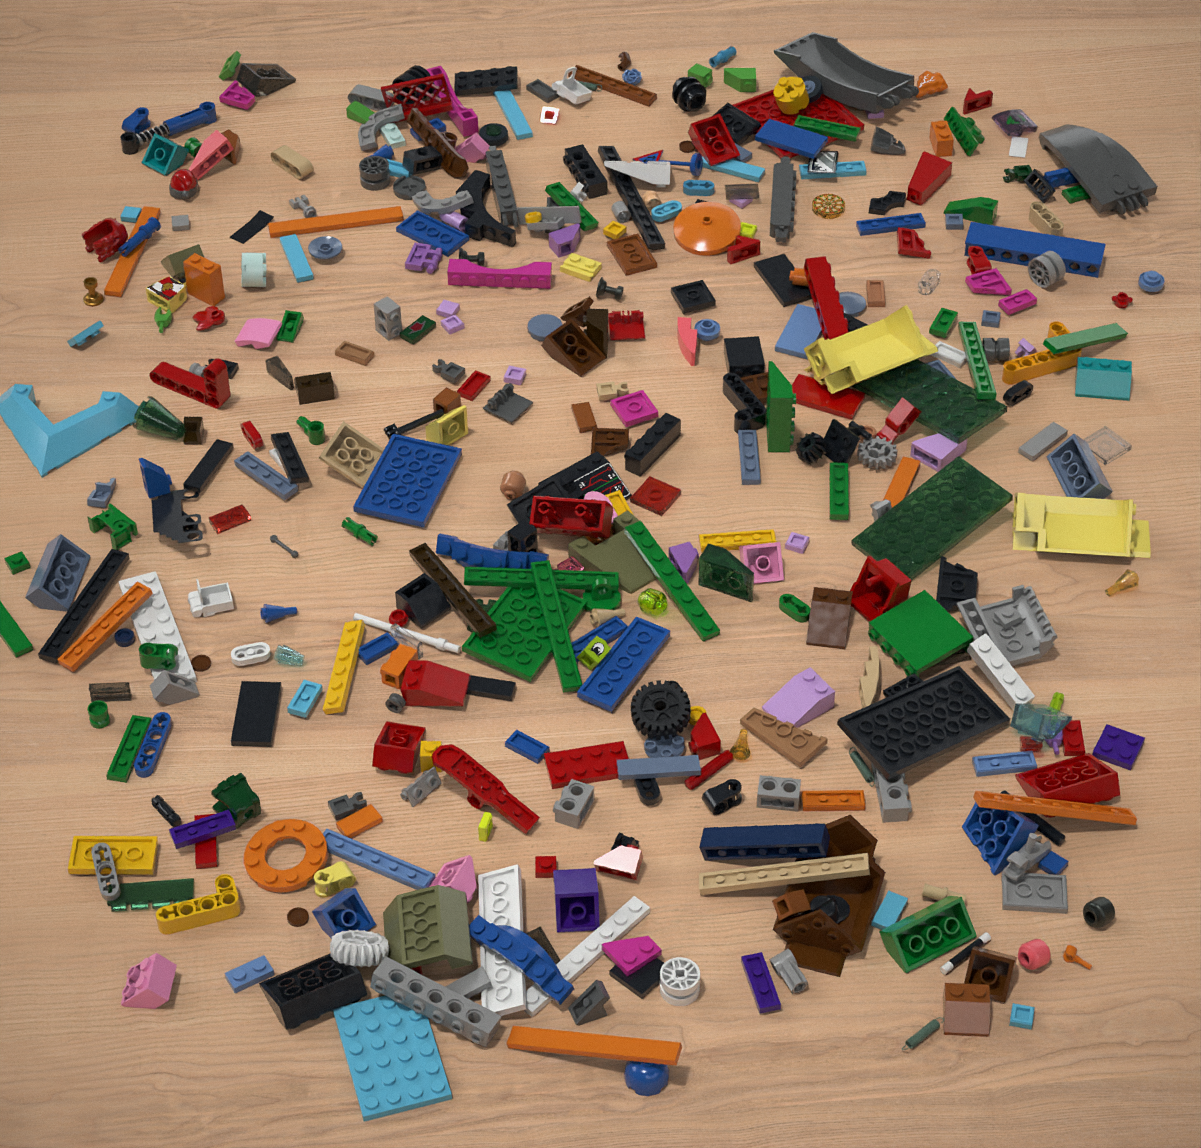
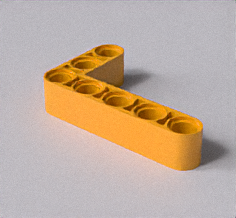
M1051 322L1047 338L1069 334L1070 331L1061 322ZM1082 348L1053 354L1048 349L1007 361L1003 366L1002 381L1005 384L1012 385L1023 380H1030L1075 367L1078 357H1081Z

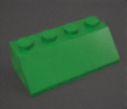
M948 896L879 931L886 951L904 973L977 937L964 901L959 896Z

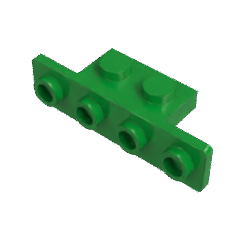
M951 107L946 113L944 121H947L950 130L965 153L971 156L979 143L982 144L985 140L982 131L976 126V122L972 118L960 116L955 107Z

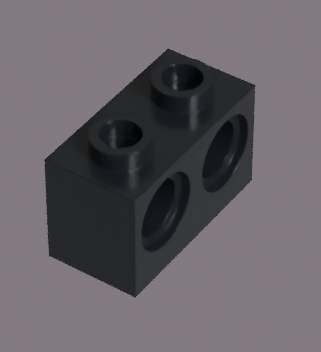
M523 520L507 531L508 551L538 552L537 529L534 525Z

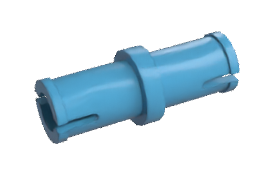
M730 46L726 50L719 51L716 56L709 59V64L712 67H716L720 63L727 62L730 57L736 55L735 47Z

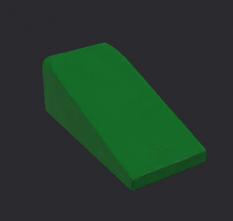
M285 310L282 326L279 329L276 340L294 343L304 320L302 312Z

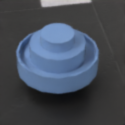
M1147 271L1140 275L1138 284L1145 291L1157 292L1163 288L1165 281L1164 277L1156 271Z
M703 319L695 324L694 329H697V337L699 339L710 341L720 335V325L712 319Z

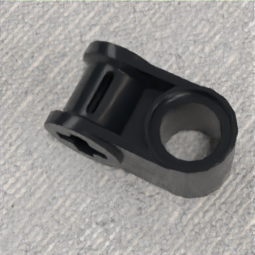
M729 779L714 788L706 790L702 795V801L714 815H719L741 803L742 795L740 792L742 785L736 779Z

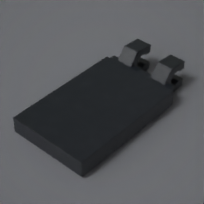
M570 472L560 479L553 476L508 503L507 507L517 523L523 520L530 523L533 496L582 499L584 498V493L581 488L571 494L567 492L565 487L574 482V477Z

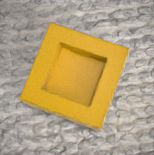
M615 221L610 222L603 229V234L612 239H618L627 232V226Z

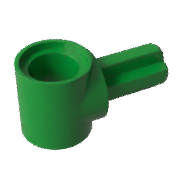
M303 416L298 418L296 423L304 429V433L309 437L311 444L320 445L325 442L324 424L321 421L311 422Z

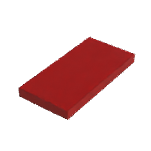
M798 374L792 383V391L796 393V404L850 420L854 418L865 399V393L849 388L831 394L828 391L827 385H821L814 378Z

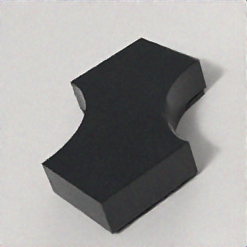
M889 191L884 197L872 198L868 214L885 216L886 212L890 209L904 207L906 193Z

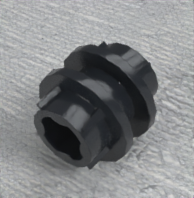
M681 77L673 85L672 98L683 111H698L705 105L707 91L695 77Z

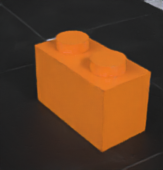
M947 121L931 122L929 138L935 155L938 157L952 156L954 139Z

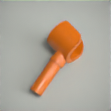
M1067 945L1063 955L1064 960L1069 963L1075 961L1090 970L1092 965L1076 955L1077 948Z

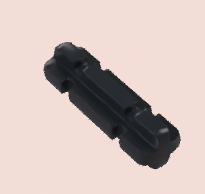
M156 795L151 799L153 807L158 809L157 811L169 821L168 823L171 826L176 827L181 824V817L175 813L172 807L160 795Z

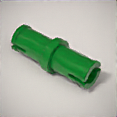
M346 517V520H343L342 527L353 533L355 538L362 539L370 546L376 543L378 536L367 530L365 525L356 523L350 517Z

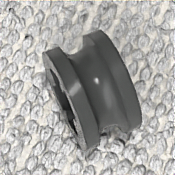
M392 693L385 702L386 707L394 713H400L406 704L405 699L396 693Z

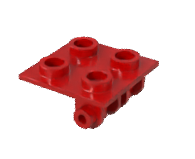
M627 310V315H624V311H622V316L621 311L608 313L610 340L645 339L643 311L634 310L631 311V315L629 310Z

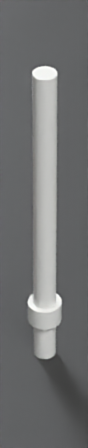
M355 613L353 616L354 621L363 620L367 625L433 645L436 649L442 651L448 650L459 653L461 650V646L449 643L448 640L440 637L438 639L358 613Z

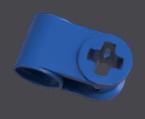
M145 107L137 108L129 117L124 119L122 130L135 134L146 130L151 125V121L148 119L149 110Z

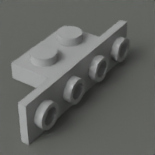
M579 206L517 207L519 224H527V229L534 230L535 232L543 230L553 232L559 230L560 227L567 223H581ZM535 211L541 213L542 220L540 222L526 223L525 215L527 213Z

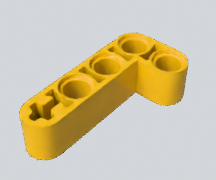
M228 874L219 875L215 879V894L159 908L156 912L158 930L162 934L167 935L237 917L240 913V903L233 877Z

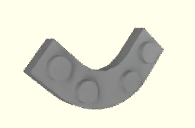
M401 104L372 114L368 117L369 120L360 126L358 139L361 151L377 147L376 132L385 124L405 118Z
M427 190L420 191L412 196L416 207L426 214H431V212L445 214L474 203L472 196L467 190L458 192L450 198L440 200L432 198Z

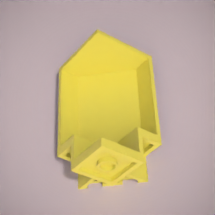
M905 305L888 317L831 340H824V338L816 340L804 348L810 366L804 370L807 373L812 372L814 379L821 385H827L828 391L833 394L936 353L938 349L937 346L920 334V330L914 322L912 311Z
M1015 493L1014 512H1012L1013 550L1150 558L1149 521L1132 520V515L1136 514V504H1133V499L1111 500Z

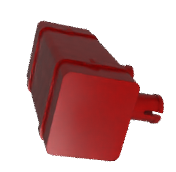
M533 496L529 524L536 527L537 533L609 538L613 506L607 501L596 499Z

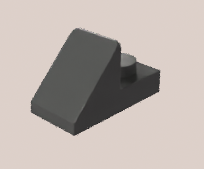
M595 980L568 1007L576 1025L579 1026L607 1016L603 1005L610 999V996L603 982Z

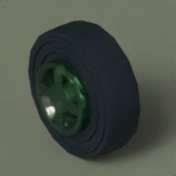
M490 123L481 127L479 136L489 146L497 147L503 145L508 140V130L502 124Z

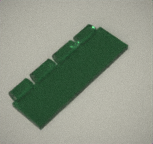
M194 878L119 884L120 896L116 900L107 901V905L111 906L112 912L127 911V905H130L131 910L149 909V903H152V909H158L170 905L171 901L175 904L194 899ZM108 884V893H112L113 888L111 884Z

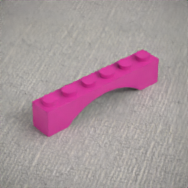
M442 66L426 69L431 76L444 73L453 101V110L446 113L463 137L479 133L478 116L472 108L464 107L458 100L447 73ZM436 80L434 84L440 87L442 80ZM439 92L437 97L443 98L446 97V94Z
M449 259L447 271L448 285L551 289L552 262H533L512 269H492L476 265L467 259Z

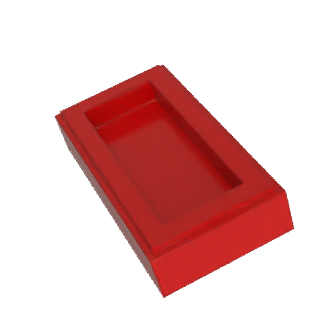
M475 370L457 390V393L462 398L473 401L491 381V376Z

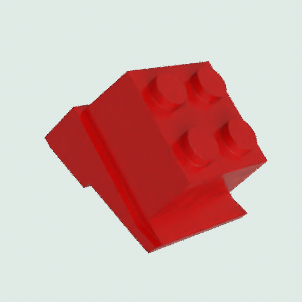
M868 556L856 582L853 583L850 591H853L851 606L870 622L906 601L912 580L887 558L876 561L871 556Z

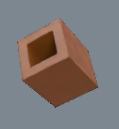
M447 387L433 398L434 412L442 409L444 414L461 406V395Z
M804 889L785 893L772 900L779 921L797 917L811 910Z

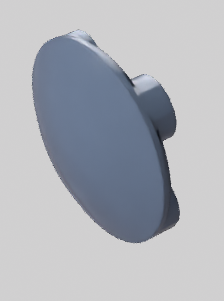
M849 291L839 293V302L843 305L844 313L852 317L859 316V312L863 311L866 307L864 297Z
M678 734L675 737L669 735V739L666 740L664 736H661V740H656V736H654L653 739L647 738L644 743L645 753L650 758L680 756L685 748L684 738Z

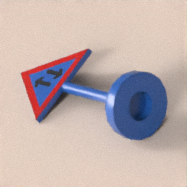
M664 150L633 158V161H640L645 164L648 161L670 162V165L690 166V172L693 176H700L703 166L700 153L693 154L690 162L660 160Z

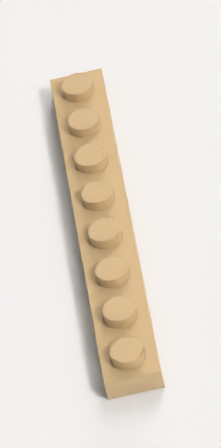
M868 853L699 873L700 895L870 875Z

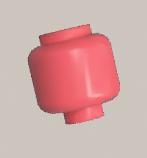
M1033 939L1019 947L1018 960L1028 970L1038 969L1047 965L1050 961V949L1041 939Z

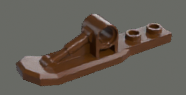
M412 108L407 123L423 140L425 147L432 145L442 154L441 166L448 174L454 178L465 177L469 167L466 159L455 150L458 140L457 136L450 132H439L430 124L418 108Z

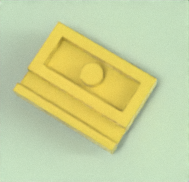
M571 253L564 261V264L560 266V272L590 282L591 278H594L601 270L602 263Z

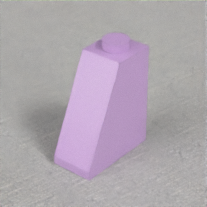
M950 429L913 441L910 457L920 460L921 463L940 473L966 451L968 437L954 429Z

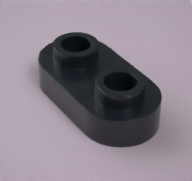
M655 778L634 779L636 791L643 804L654 805L660 800V789Z

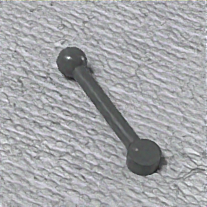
M276 535L270 536L272 543H277L291 553L293 558L298 557V552L293 551L279 541Z

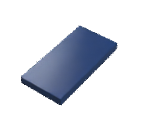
M769 119L755 135V141L814 159L828 142V137Z
M418 210L396 227V232L418 243L431 245L433 250L441 248L443 250L442 254L447 257L469 241V235Z

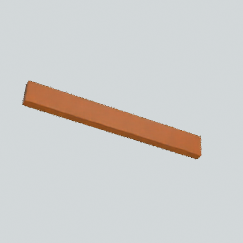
M144 206L129 239L138 232L141 225H145L150 217L158 219L161 213L160 208ZM148 239L143 240L126 257L122 256L124 251L121 253L104 289V295L122 296Z
M401 206L272 222L268 223L270 238L293 234L298 235L403 221Z
M975 791L973 797L978 806L982 808L1136 825L1137 821L1130 808Z
M522 1026L512 1027L506 1043L507 1047L511 1049L675 1066L682 1050L681 1042Z

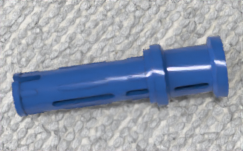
M150 217L145 225L139 227L138 232L118 248L119 253L121 254L124 251L122 256L126 257L143 240L150 239L155 231L161 229L160 222L156 218Z

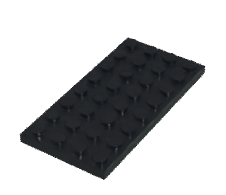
M957 666L839 718L837 725L883 776L889 780L1008 725L1010 718L960 666Z

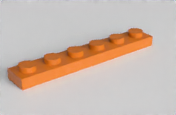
M137 581L57 659L59 664L74 672L153 594L151 588Z

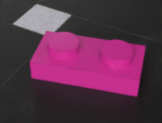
M1025 289L999 300L998 306L1010 315L1037 304V298L1028 289Z

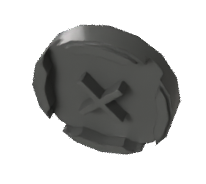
M410 175L407 178L402 176L393 184L395 196L403 200H412V196L416 195V193L426 190L425 181L414 175Z

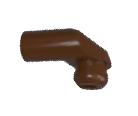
M627 52L619 54L620 61H622L618 65L620 71H624L631 65L630 55Z

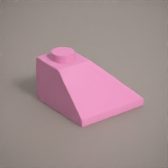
M780 542L739 546L741 567L746 584L784 580Z
M468 855L444 863L429 887L441 885L466 893L467 903H469L473 898V892L477 888L472 857Z

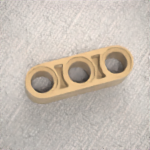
M286 145L270 154L274 164L297 179H302L314 171L312 163L307 158Z
M1040 201L1032 202L1030 204L1029 221L1043 234L1062 237L1063 222L1044 203Z

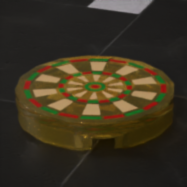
M822 194L815 197L812 201V211L817 216L818 214L821 215V218H837L845 211V201L838 195Z

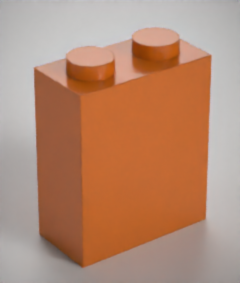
M196 253L183 262L189 295L211 306L217 305L225 298L221 265Z

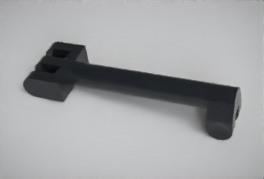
M442 409L437 410L398 428L394 423L385 427L384 432L390 440L393 434L402 435L407 431L442 417L444 412Z

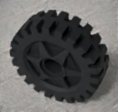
M656 680V685L653 684V681L648 683V687L644 684L641 686V690L638 689L636 691V696L633 695L631 717L634 726H636L638 732L641 730L642 735L646 736L648 734L650 739L656 736V740H661V736H664L666 740L669 739V735H672V737L677 736V731L682 733L684 728L688 726V721L690 722L691 705L686 691H683L681 686L677 688V684L674 682L670 685L669 681L665 680L664 684H661V680Z

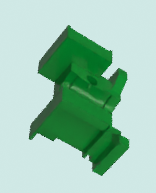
M111 503L108 504L107 511L102 510L100 515H96L92 519L88 517L90 531L94 534L107 525L113 532L110 534L112 548L115 550H119L132 542L130 532L134 536L138 535L136 523Z

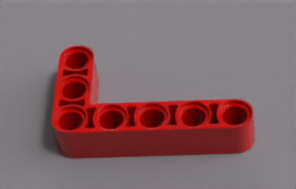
M219 358L214 359L203 370L204 378L167 362L159 363L149 373L150 379L155 384L215 409L220 408L231 397L227 366Z

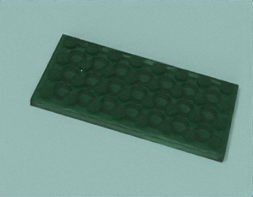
M915 360L852 386L891 408H894L903 397L921 411L915 421L958 444L1007 412L1006 405L995 399H978L974 388L920 360Z
M958 456L853 538L851 543L852 546L865 556H871L876 561L887 558L900 571L913 580L1013 500V495Z

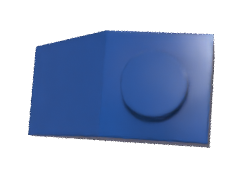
M139 458L144 488L148 497L153 498L171 493L169 485H172L170 475H166L162 467L144 458Z

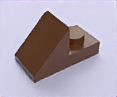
M589 296L574 304L560 318L566 322L572 318L578 326L585 327L583 326V316H587V309H591L590 306L594 302L593 299Z

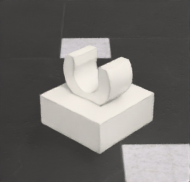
M578 182L570 193L582 203L587 195L581 191L584 185Z

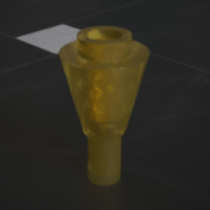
M1127 569L1113 586L1105 590V593L1111 596L1118 591L1138 586V575L1136 572Z
M746 729L740 730L738 739L730 749V752L733 753V758L736 760H746L750 756L747 740L748 731Z

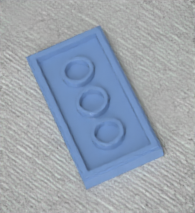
M797 304L775 345V351L808 359L804 348L818 340L822 333L815 308Z

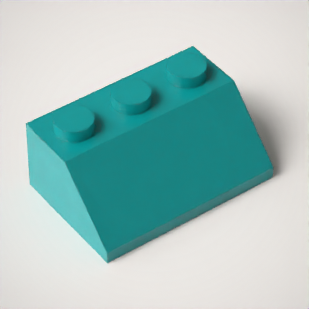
M1078 357L1075 371V396L1129 401L1132 361Z

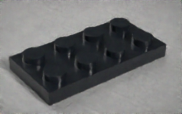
M517 66L455 73L454 92L456 96L518 89Z

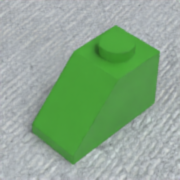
M724 68V83L739 92H756V68Z

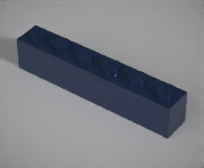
M825 823L709 827L703 829L699 848L705 861L826 857L830 835Z

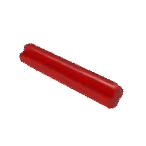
M729 750L723 751L700 768L701 775L688 777L685 780V786L689 790H693L732 761L733 753Z

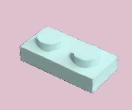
M395 122L388 123L380 128V133L392 149L406 146V140Z

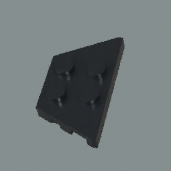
M941 556L936 601L947 612L958 610L957 602L976 598L978 573L971 569H966L958 563L953 565L946 561V557Z

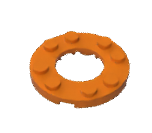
M298 819L277 820L263 827L250 839L244 852V865L249 878L257 883L258 887L271 892H290L308 885L307 882L314 877L317 871L324 869L328 860V846L322 832L315 825ZM295 839V841L298 840L305 846L306 853L304 859L291 869H274L266 862L265 856L268 849L275 846L279 840Z

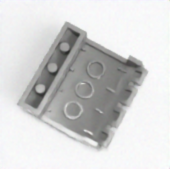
M1024 585L1013 587L1012 598L981 607L976 598L957 602V607L971 635L974 637V641L986 633L1011 666L1040 659L1055 645L1054 641L1058 638L1031 586L1026 588ZM1011 604L1022 616V622L1004 629L994 617V612Z

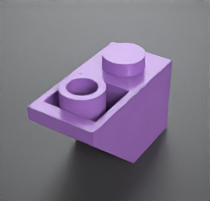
M577 223L549 233V247L558 258L574 252L580 240V224Z

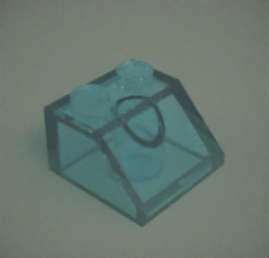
M1016 703L1010 727L1017 729L1019 734L1030 735L1033 740L1043 742L1044 739H1053L1072 720V716L1045 704Z

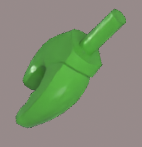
M161 307L154 314V320L159 327V333H163V329L172 322L171 311L168 309L166 314H162Z

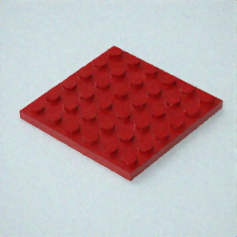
M774 89L733 104V106L761 123V127L755 134L760 131L769 119L794 126L798 115L861 128L860 131L864 130L865 125L840 102L824 94L815 102L808 103L805 109L798 110L799 112L796 114H785L781 111L774 96ZM827 136L828 142L826 144L839 140L840 138ZM767 145L780 158H792L799 155L774 146Z

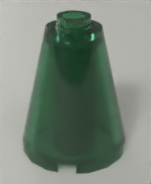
M148 396L149 400L147 402L143 401L135 413L134 419H136V424L133 423V427L140 431L174 440L182 438L186 431L184 423L154 397Z

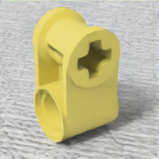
M337 862L315 873V894L321 898H326L354 885L356 877L346 862Z

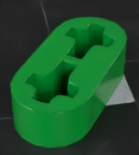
M792 594L780 596L779 609L797 622L804 623L809 621L811 609L807 604Z

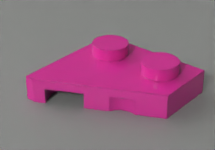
M234 80L219 96V100L222 103L248 110L255 102V96L248 92L245 87L241 88L238 81Z
M997 268L966 276L965 279L973 293L1011 295L1012 289Z

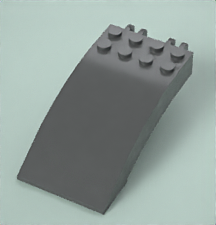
M812 32L774 50V54L798 77H817L823 86L822 94L840 103L855 107L857 110H867L872 114H877L879 111L887 108L891 109L893 106L898 105L901 100L910 99L919 93V89L914 86V75L876 65L850 51L839 43L838 38Z

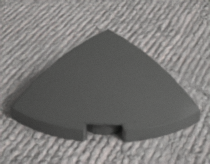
M876 126L871 142L872 151L883 154H903L906 151L905 146L900 140L896 143L897 140L893 137L894 135Z

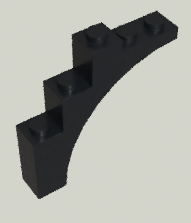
M475 170L456 191L457 194L467 190L474 202L460 208L461 215L468 218L465 223V234L469 235V238L478 241L486 238L514 247L516 244V230L496 221L483 205L484 197L490 189V174Z

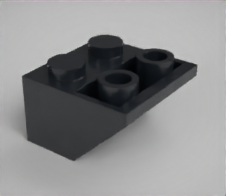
M423 573L395 592L396 608L405 611L408 618L420 628L425 627L451 609L438 583L426 573Z

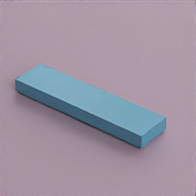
M702 157V167L759 182L765 174V168L732 159L710 166Z
M864 161L837 162L835 173H807L808 164L799 165L801 179L866 175Z
M296 234L279 237L297 283L313 280V273Z

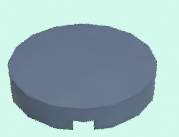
M550 314L537 315L528 322V333L531 334L533 339L544 341L547 335L562 325V322L559 318Z

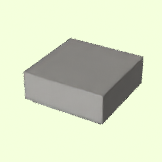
M188 215L171 216L173 231L190 230Z

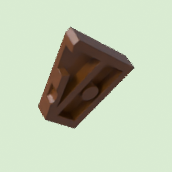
M768 372L741 378L762 404L767 402Z
M592 428L591 454L598 451L604 457L628 448L629 429Z

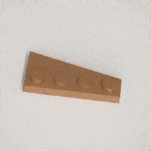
M752 708L740 719L742 726L799 767L803 766L828 743L826 737L815 736L807 729L801 730L796 728L794 724L788 721L782 722L777 720L776 716L757 708Z

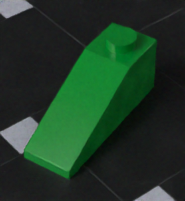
M977 197L951 201L946 206L944 214H962L965 220L992 225L997 216L998 200Z

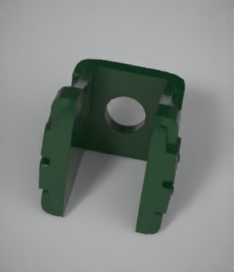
M242 773L226 778V781L223 780L211 791V795L219 800L213 805L212 809L216 813L229 810L236 829L243 826L242 824L251 818L261 814L260 799L252 791L246 777Z

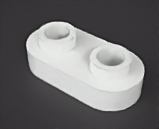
M264 642L239 646L231 651V660L237 666L263 662L269 659L271 655L270 647Z

